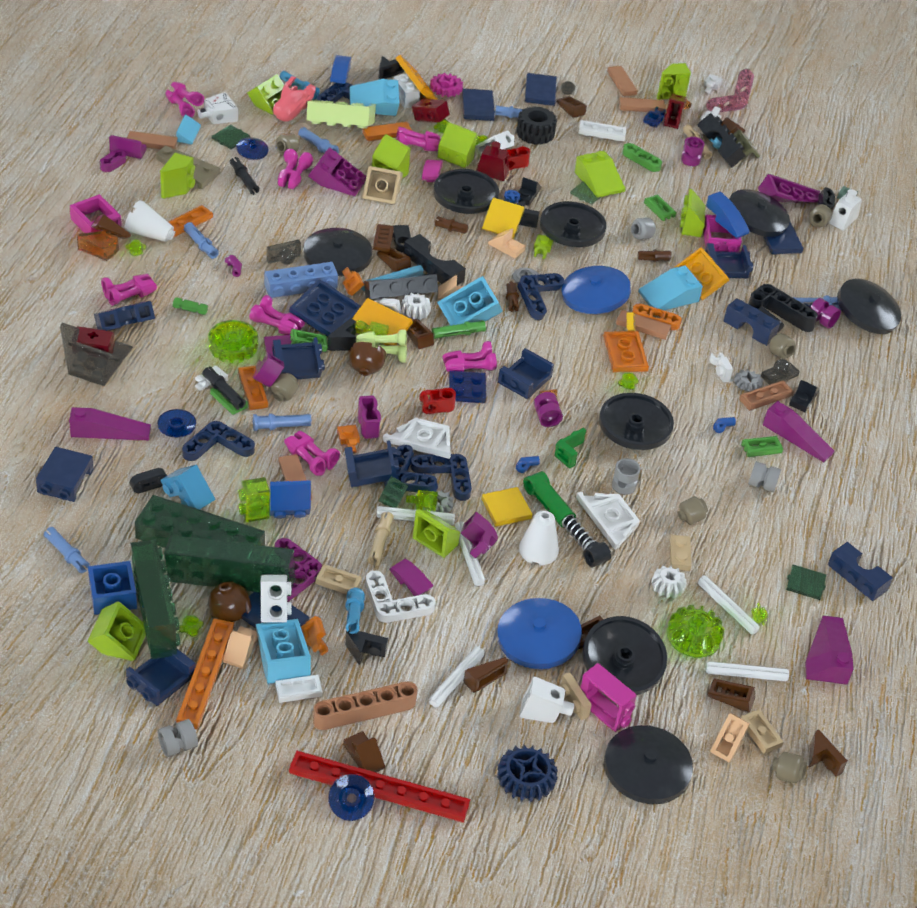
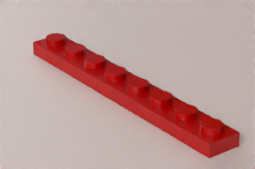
M296 750L289 767V774L463 823L465 822L471 801L469 798Z

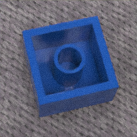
M131 561L88 566L94 615L100 614L103 608L118 601L128 610L137 609V595Z

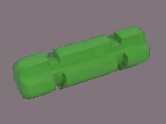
M178 297L173 300L174 308H182V310L198 312V314L206 315L208 311L207 304L200 303L199 305L198 302L186 299L183 301L182 298Z

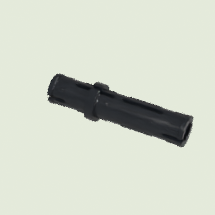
M234 157L235 160L232 158L230 165L234 168L236 176L241 178L251 194L254 195V191L257 194L260 188L248 173L247 167L241 163L238 157Z
M209 366V369L206 367L203 370L202 375L211 382V386L220 391L237 410L245 406L246 401L225 381L222 375L217 374L211 366Z

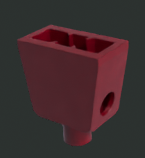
M676 94L671 95L663 126L679 129L687 97Z
M494 141L491 143V146L485 147L476 171L504 182L509 174L508 152L500 149L501 144Z

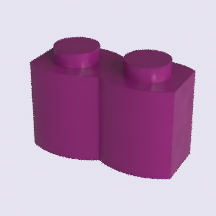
M373 395L360 396L358 402L357 418L361 424V435L365 439L378 438L380 434L381 414L377 409V399Z

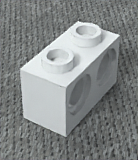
M407 74L394 76L393 80H398L399 102L404 109L411 108L419 101L420 91Z
M261 575V622H287V615H291L292 604L287 602V595H291V582H287V575ZM274 585H278L282 589L278 592H275L271 589V587ZM277 605L280 606L282 610L279 612H275L271 609V607Z

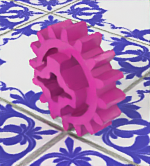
M438 73V76L434 75L431 78L430 89H432V92H436V95H441V97H444V95L448 98L450 96L455 97L456 94L460 95V92H462L463 81H461V78H457V75L452 76L451 73L449 75Z

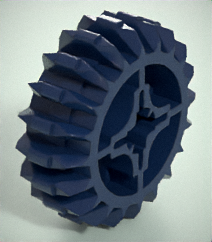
M524 744L521 749L515 745L513 751L508 749L506 755H502L497 767V778L500 780V787L505 788V794L512 793L513 799L517 796L520 797L521 802L525 798L531 803L534 798L540 801L542 796L547 797L554 790L558 779V769L555 766L554 759H550L549 753L543 754L542 748L535 750L534 745L527 748Z

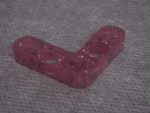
M743 69L739 73L734 95L711 98L707 101L706 108L711 112L715 106L721 108L720 112L745 108L754 80V74L751 70ZM743 87H746L744 91L740 92ZM730 101L727 106H724L726 102Z

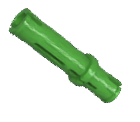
M484 320L470 323L466 321L463 324L432 328L434 339L463 334L467 336L475 332H485L486 324Z

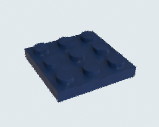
M319 279L290 306L289 312L328 337L342 324L353 318L361 305Z

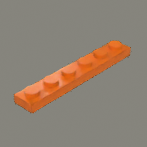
M213 619L176 723L190 719L194 729L198 730L221 667L230 634L234 630V622Z

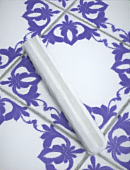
M377 507L376 515L378 518H381L383 512H386V518L389 512L394 516L395 520L415 521L416 510ZM429 511L449 525H454L455 514Z
M464 522L455 523V528L461 531ZM460 534L459 543L475 586L484 585L485 578L478 558H474L469 554L472 542Z
M705 575L699 579L698 585L750 634L753 635L758 632L760 626Z
M477 646L467 655L430 696V705L437 708L464 679L465 670L474 667L484 657L485 651Z
M711 661L706 664L707 674L788 681L789 670L783 668Z

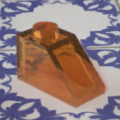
M106 231L77 235L78 250L108 261L119 251L118 236Z

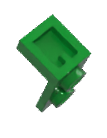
M585 428L572 432L571 435L560 439L556 443L554 456L569 469L576 464L578 452L574 448L584 442Z

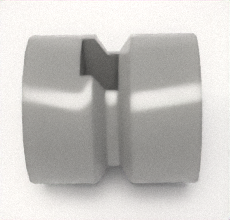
M629 458L619 460L616 463L612 488L619 494H632L636 490L641 469L640 465L635 460Z
M756 461L748 484L755 487L763 486L765 490L774 492L781 469L773 466L767 468L766 464Z
M190 719L177 722L175 727L169 725L158 729L159 742L166 757L179 754L181 749L187 751L198 747L196 731Z

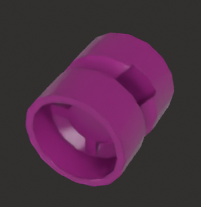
M698 137L686 138L681 162L687 166H698L702 158L704 141Z
M822 298L816 299L810 307L818 314L816 321L819 320V323L827 329L833 327L841 315L840 309L833 305L829 306V303Z
M544 392L536 396L534 406L540 424L544 427L558 425L563 419V414L556 395L551 392Z

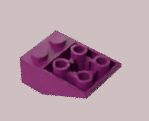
M330 147L308 175L309 178L322 187L356 196L367 177Z

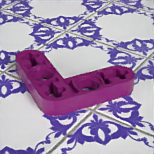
M280 538L275 542V554L295 569L294 572L287 576V582H291V595H287V602H289L316 581L322 569V564L290 539ZM299 556L303 560L298 562L293 560V558ZM299 578L304 580V582L297 584L293 580ZM278 585L275 586V592H278L282 589Z

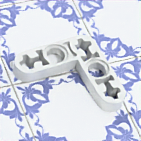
M379 571L367 573L365 585L379 621L388 623L427 616L434 612L436 602L431 595L424 594L393 600L384 575ZM374 580H375L376 582H378V586H377V587H375V582H374ZM383 594L386 597L384 599H378L375 597V595ZM409 606L411 610L403 611L401 607Z

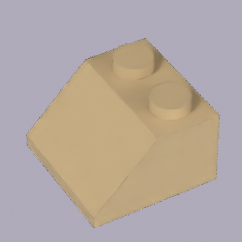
M369 166L363 199L395 205L401 187L402 173Z

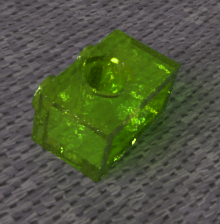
M266 478L241 481V489L238 490L241 503H238L240 515L244 516L245 522L269 519L270 490Z

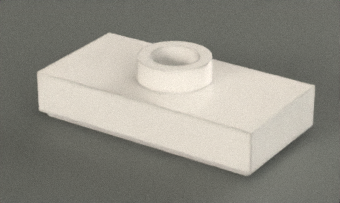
M318 675L275 681L279 703L322 697L323 692Z

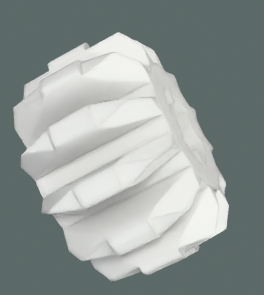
M411 293L410 296L405 295L401 302L402 315L413 320L419 319L421 321L422 318L426 319L431 311L429 298H425V295H419V293Z
M662 566V568L655 571L651 582L653 591L658 592L659 597L664 595L666 599L670 596L676 599L677 596H681L684 592L687 579H685V573L680 572L679 568L673 569L672 566L669 568Z

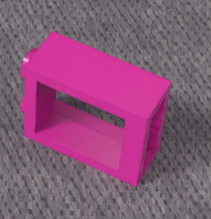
M100 194L70 205L71 220L91 240L108 235V233L92 228L91 226L94 221L91 222L85 216L87 214L100 210L104 215L122 227L121 215Z
M706 214L703 228L705 249L707 243H714L715 251L739 252L742 243L741 237L736 238L732 234V239L711 237V232H730L715 221L716 215Z
M597 663L583 674L580 688L592 704L590 712L616 733L620 728H626L632 721L631 714L636 706L634 703L637 695ZM599 690L603 692L607 697H609L613 702H615L619 706V708L615 704H613L609 699H607L603 694H601Z

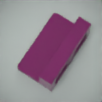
M114 135L109 137L110 152L117 149L124 150L126 156L141 159L146 152V145L142 144L141 141Z

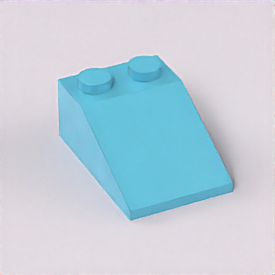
M380 79L350 86V105L351 103H363L364 106L376 104L375 114L397 115L399 108L398 80Z
M685 265L668 270L639 288L638 292L649 306L668 310L699 302L703 286Z
M483 276L437 302L450 325L463 324L466 321H469V323L482 320L487 321L503 312Z
M298 619L287 620V622L256 624L267 684L275 683L278 680L311 676V656Z

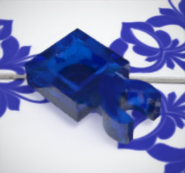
M655 107L654 112L650 110L644 116L643 123L657 128L663 121L666 110L658 111L659 107Z

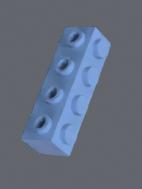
M333 262L264 272V286L271 298L305 293L319 279L334 289L338 286V273Z

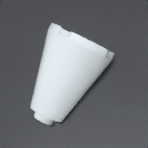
M137 201L133 206L136 209L133 213L130 212L124 226L126 231L164 242L172 240L175 231H173L174 227L144 201Z
M539 511L535 514L519 544V552L522 558L531 564L532 561L539 563V565L550 564L556 560L559 553L555 517L548 511Z

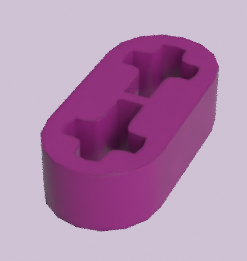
M119 149L110 152L100 159V169L104 172L114 171L126 162V152Z

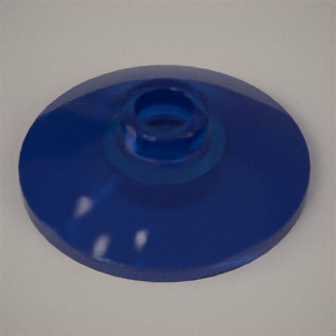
M253 137L243 138L236 145L237 152L242 157L251 160L264 158L269 150L268 145L264 141Z
M172 409L159 416L157 425L160 432L166 436L184 437L195 430L196 418L186 410Z
M348 774L338 778L332 784L328 795L329 805L333 813L346 821H356L365 817L371 811L375 798L374 790L368 780L356 774ZM351 794L356 795V801L353 803L348 801V796Z

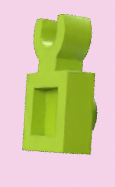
M538 234L534 244V257L537 254H542V259H545L547 252L550 253L554 241L546 235Z

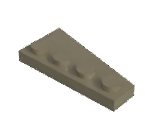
M166 145L156 153V159L163 164H166L174 153L192 157L193 165H195L194 179L201 189L220 174L219 167Z

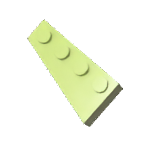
M307 101V121H311L312 124L327 122V125L336 126V123H340L343 127L357 125V128H367V126L375 123L376 104L364 106L363 103H351V105H348L347 102Z

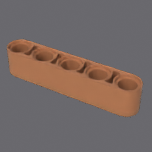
M405 681L317 702L314 706L313 725L319 730H328L411 710L416 705L418 688L413 682Z

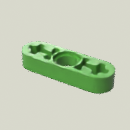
M627 143L624 145L622 154L652 172L661 170V159L635 144Z

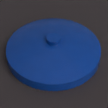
M589 266L576 270L566 277L562 285V298L565 304L575 311L586 314H602L613 311L625 304L631 294L629 278L622 271L608 266Z
M531 598L520 601L505 611L498 624V642L503 653L516 664L531 669H549L567 662L575 655L581 643L582 629L578 617L568 606L552 599Z

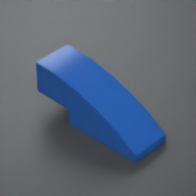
M336 55L330 82L346 83L351 67V57Z
M721 191L708 196L706 207L716 214V222L736 238L749 234L748 226L740 212Z

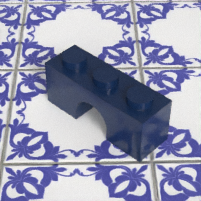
M738 298L727 306L723 322L737 330L743 324L748 323L753 329L752 338L766 346L777 335L780 322L773 317L768 316Z
M151 301L139 302L94 314L97 329L105 331L128 324L156 319Z
M847 541L832 552L828 566L870 600L874 601L888 591L893 577L879 566L870 570L860 567L858 564L862 553Z

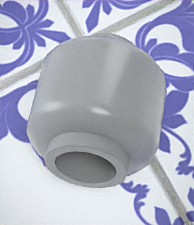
M637 218L631 226V232L637 239H650L656 231L655 223L651 218Z

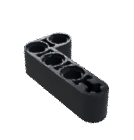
M763 284L753 291L748 303L756 309L760 306L768 309L804 332L814 330L818 317L816 311L771 284Z

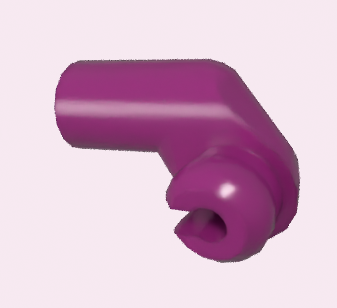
M235 255L226 257L225 263H228L227 266H233L232 275L239 277L241 275L242 263Z

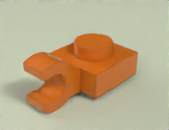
M348 267L342 271L346 278L342 283L347 293L353 296L365 284L356 271L351 272Z
M356 425L338 426L337 434L340 444L352 447L353 453H357L355 445L360 442V436Z
M314 616L301 626V630L306 644L311 646L313 652L319 650L320 655L323 656L329 651L326 643L322 640L326 632L321 618Z

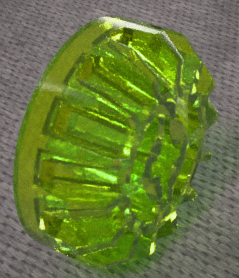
M238 320L223 321L213 326L209 331L208 347L212 355L216 358L219 357V360L222 362L227 359L230 364H233L234 360L242 363L244 359L249 360L257 352L258 333L253 326L246 322Z
M688 605L687 609L680 607L677 609V612L672 613L667 627V638L678 652L689 657L703 658L718 651L725 629L722 626V620L719 617H715V612L712 610L707 613L704 611V606L695 609L694 605ZM692 616L689 620H684L685 617ZM706 627L712 628L709 632L705 633Z

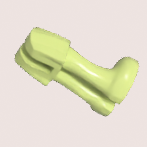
M400 330L397 334L375 335L374 331L356 335V342H370L372 347L376 348L379 343H398L399 345L379 346L386 351V354L397 355L401 363H406V330Z

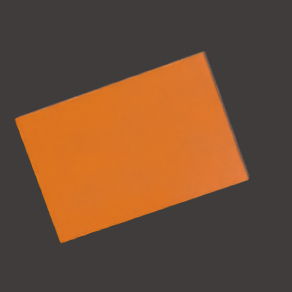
M638 331L604 332L603 337L613 372H648L649 365Z

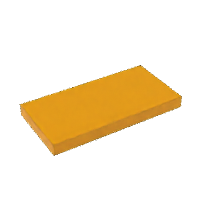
M398 55L396 60L418 90L427 99L438 100L417 70L401 55Z

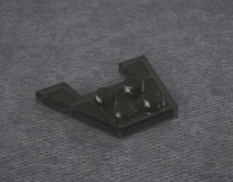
M63 322L60 325L68 375L102 386L108 383L133 348V346L115 341L111 354L78 343L77 339L80 330L78 327Z

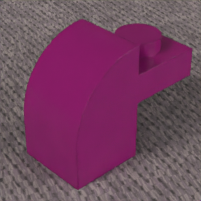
M267 353L263 361H258L256 372L252 378L270 387L283 370L284 362Z
M477 511L463 524L460 534L473 543L469 554L474 558H477L481 553L485 554L498 541L494 527Z

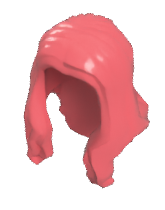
M294 76L290 77L282 89L281 98L273 106V113L277 119L284 122L293 120L301 110L307 108V101L313 99L316 91L314 85L309 84L304 90H297V86H293L290 89L289 87L296 79Z

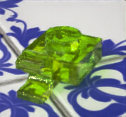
M358 320L355 326L357 328L356 333L358 334L374 331L375 335H387L389 331L388 325L372 321L369 326L365 322Z
M418 490L417 496L406 495V503H415L416 510L436 512L438 492Z

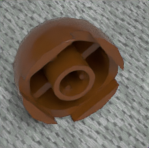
M357 342L353 344V347L350 348L349 361L354 370L359 372L360 375L368 376L382 369L386 359V351L378 345L377 348L372 347L370 342Z
M235 582L219 584L211 591L208 599L211 617L229 622L242 619V614L246 611L248 614L252 606L247 590Z

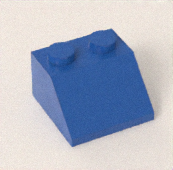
M311 480L270 482L268 492L269 516L281 519L285 518L286 515H294L296 518H303L309 515L311 510Z

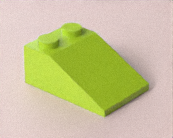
M605 151L576 157L574 173L597 198L625 192L626 189L612 158Z

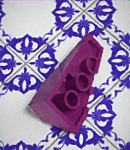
M769 173L758 187L759 192L771 196L778 202L818 203L820 193L819 190Z
M776 401L767 409L763 426L822 462H825L834 454L835 451L794 410L779 401Z
M71 408L69 419L71 437L149 441L151 424L95 408Z
M823 615L805 661L806 679L847 685L854 666L844 620L840 617Z

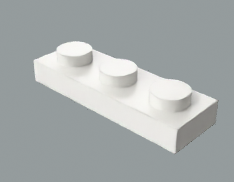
M581 120L578 134L624 141L626 127Z

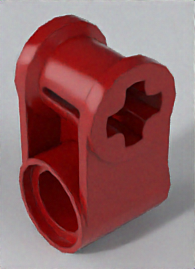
M521 146L505 149L508 152L509 170L529 166L530 149L528 147Z
M452 388L427 389L419 395L420 401L423 403L422 410L425 414L452 412L455 409L456 392Z

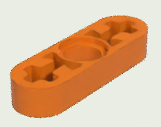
M635 304L633 306L632 312L670 324L672 325L671 330H678L680 328L682 318L677 314L644 304Z

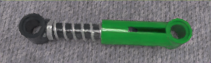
M540 471L524 478L523 484L526 492L531 496L534 495L545 509L554 515L556 522L562 528H566V531L570 532L574 540L578 541V545L582 546L584 551V559L590 567H595L611 559V551L608 545L604 542L599 543L596 540H592V536L589 537V532H585V528L581 527V523H577L576 514L550 485L549 478L545 472Z

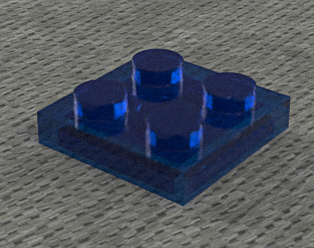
M449 371V388L455 390L456 402L486 403V373Z

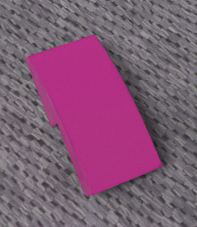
M426 160L422 180L435 182L438 176H440L442 160Z

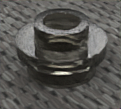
M566 81L561 84V89L564 94L571 95L576 90V86L572 82Z

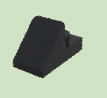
M382 56L378 80L404 73V69L396 59L389 61Z
M523 177L521 188L518 191L520 194L518 202L526 201L525 205L529 206L540 192V184Z
M526 201L519 202L516 205L525 208ZM524 209L519 225L537 228L540 211Z
M350 318L328 336L327 350L349 351L353 347V344L356 343L355 320Z
M800 380L798 389L791 398L789 406L806 412L819 393V388Z
M350 629L348 632L346 631L345 645L359 665L364 653L385 658L388 638L358 631L355 634L349 633Z

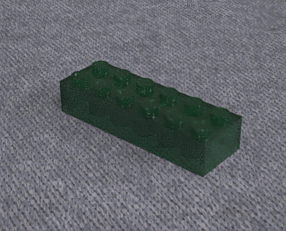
M152 495L135 521L136 539L245 575L250 574L265 548L264 530L156 495Z
M170 535L164 551L168 582L216 587L224 582L239 583L247 591L261 593V575H287V582H291V592L296 578L294 549ZM274 585L271 587V589L275 592H278L282 589L278 585Z
M156 539L131 542L132 571L151 659L173 656V654H177V646L181 645L179 633H176L177 630H180L178 617H174L176 615L175 603L170 602L173 601L171 588L167 589L169 587L168 574L164 575L166 573L165 561H161L163 559L162 548L157 547Z

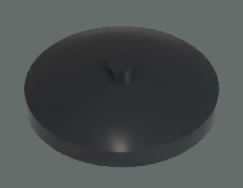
M454 169L438 176L434 183L433 193L438 203L451 211L462 214H477L489 210L492 198H499V187L491 177L482 172L471 169Z
M750 189L738 190L731 194L729 200L740 212L751 233L765 237H776L786 231L790 223V217L787 210L777 200L765 193Z
M572 201L557 202L549 205L543 210L540 219V227L548 238L570 247H588L600 242L605 235L607 227L606 220L599 211L589 205Z
M326 228L316 231L306 239L304 258L309 265L333 262L338 276H344L342 271L346 267L351 272L356 271L358 273L370 264L372 246L367 238L356 231L346 228Z
M856 278L847 280L837 293V301L842 312L851 322L863 330L875 334H887L895 330L901 321V310L896 300L884 288L871 281Z
M622 393L609 398L602 405L599 425L603 433L614 443L629 449L649 450L660 447L669 440L674 427V419L670 410L659 400L640 393Z
M614 616L598 622L589 631L583 645V661L587 671L599 663L636 695H639L654 688L661 680L667 667V651L661 637L648 624L632 617Z
M638 725L621 730L608 743L604 756V768L611 784L629 799L645 804H663L678 798L687 789L693 773L692 758L683 742L672 733L654 726Z

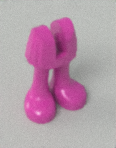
M173 81L171 86L174 88V91L171 92L167 89L165 92L167 99L171 103L179 105L182 117L188 115L192 118L195 114L194 108L182 99L185 97L191 104L201 106L204 103V96L197 91L188 92L184 84Z
M398 127L396 140L404 145H416L422 147L424 151H438L441 140L440 135L426 131L425 134H421L404 127Z
M287 149L283 155L287 166L278 175V186L285 187L287 181H289L288 188L294 189L301 183V173L312 165L313 156L308 152H303L298 161L297 152L293 149Z
M149 274L133 276L131 280L114 285L107 277L101 279L104 296L112 306L135 295H139L142 298L157 289V285Z
M269 295L263 296L260 306L255 304L250 311V320L277 327L280 334L290 335L292 329L301 330L305 325L304 321L292 313L285 314L275 310L272 307L273 300Z
M485 341L482 344L481 351L476 353H462L459 350L445 353L442 356L447 372L464 373V369L496 370L497 368L496 355L492 353L490 341Z
M300 430L294 433V436L291 435L284 440L292 455L297 454L298 457L301 456L310 465V471L316 476L323 475L326 469L331 470L340 458V452L336 448H330L323 452L314 444L313 438Z

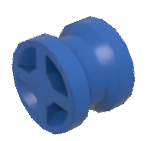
M508 190L504 193V201L513 204L519 203L520 194L517 191Z

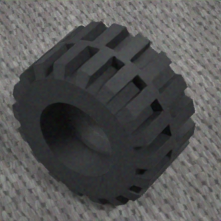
M533 106L522 109L519 112L516 133L518 137L527 143L536 145L549 143L555 136L556 115L543 107Z

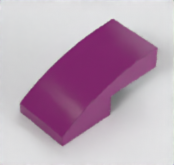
M406 558L389 569L400 585L405 583L413 596L423 595L434 586L423 572Z

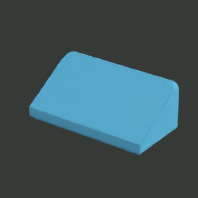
M185 115L176 133L178 142L193 144L201 124Z

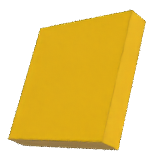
M492 198L482 229L499 234L513 228L512 239H514L525 208Z
M518 487L482 494L481 500L495 527L532 519L533 514Z

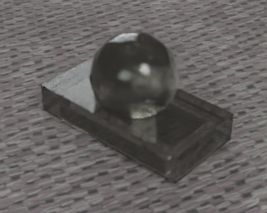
M300 240L268 246L266 257L268 264L279 261L284 265L292 264L296 257L301 256Z
M779 359L772 368L763 371L761 377L771 385L797 377L800 371L789 361Z

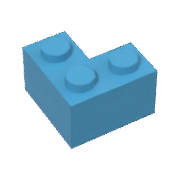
M197 464L180 468L160 480L163 484L164 492L169 497L179 496L182 507L188 513L196 512L216 500Z

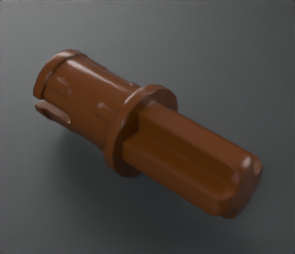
M437 216V220H435L436 227L448 229L449 232L455 231L466 234L468 231L467 224L457 222L455 219L449 220Z
M653 249V251H638L637 257L639 260H653V262L671 261L672 254L671 251Z
M509 281L506 284L508 310L513 312V307H515L516 312L519 310V293L517 292L516 283Z

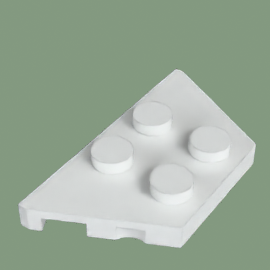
M414 418L408 421L407 424L397 427V432L392 435L387 433L383 435V442L385 443L390 440L393 445H410L413 450L448 459L451 457L450 428L448 425Z
M583 492L577 493L576 499L614 550L638 527L640 520L620 494L595 493L594 496H583Z

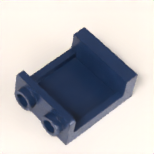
M707 243L705 251L728 278L749 279L750 272L753 271V262L750 260V251L747 250L746 245H742L740 252L715 251L714 243Z
M314 337L313 342L284 345H281L280 339L273 340V356L284 362V368L280 374L290 373L297 380L321 378V373L325 370L324 359L321 360L320 358L322 345L321 343L318 344L317 337Z
M524 348L518 361L510 368L503 366L499 370L498 383L528 399L552 378L554 364Z
M390 440L387 441V449L357 455L353 454L352 447L344 448L351 488L397 479L396 471L400 469L398 459L394 458L398 457L396 447L391 446Z
M55 446L36 477L37 492L75 502L76 490L85 474L91 475L94 470L93 456Z
M166 639L158 644L159 652L136 670L131 667L126 669V683L131 689H136L146 701H151L156 706L160 705L189 682L195 670V662Z

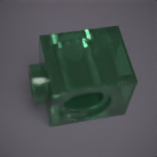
M391 476L378 501L389 507L397 508L408 485Z

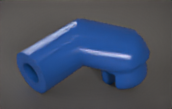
M735 417L718 418L713 425V429L717 433H722L726 427L735 426L736 419Z
M539 456L521 457L516 464V470L519 473H525L530 466L540 465Z

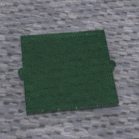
M231 124L212 136L213 140L231 150L250 138L249 134Z
M584 181L570 191V194L591 205L601 198H597Z
M792 565L791 572L787 576L788 584L786 590L820 600L822 592L826 588L824 585L826 574Z

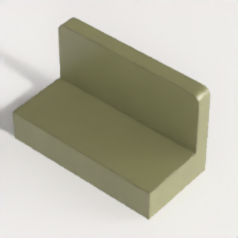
M740 129L733 134L737 139L736 144L740 142L745 148L743 152L746 157L752 152L757 158L760 157L751 141Z

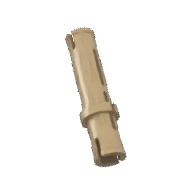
M690 124L683 127V132L688 137L700 138V134ZM704 145L702 156L705 160H708L712 157V152Z
M386 512L381 514L379 525L375 528L376 535L367 559L371 565H374L375 559V565L380 564L387 537L391 534L390 527L394 516L389 512L386 518Z

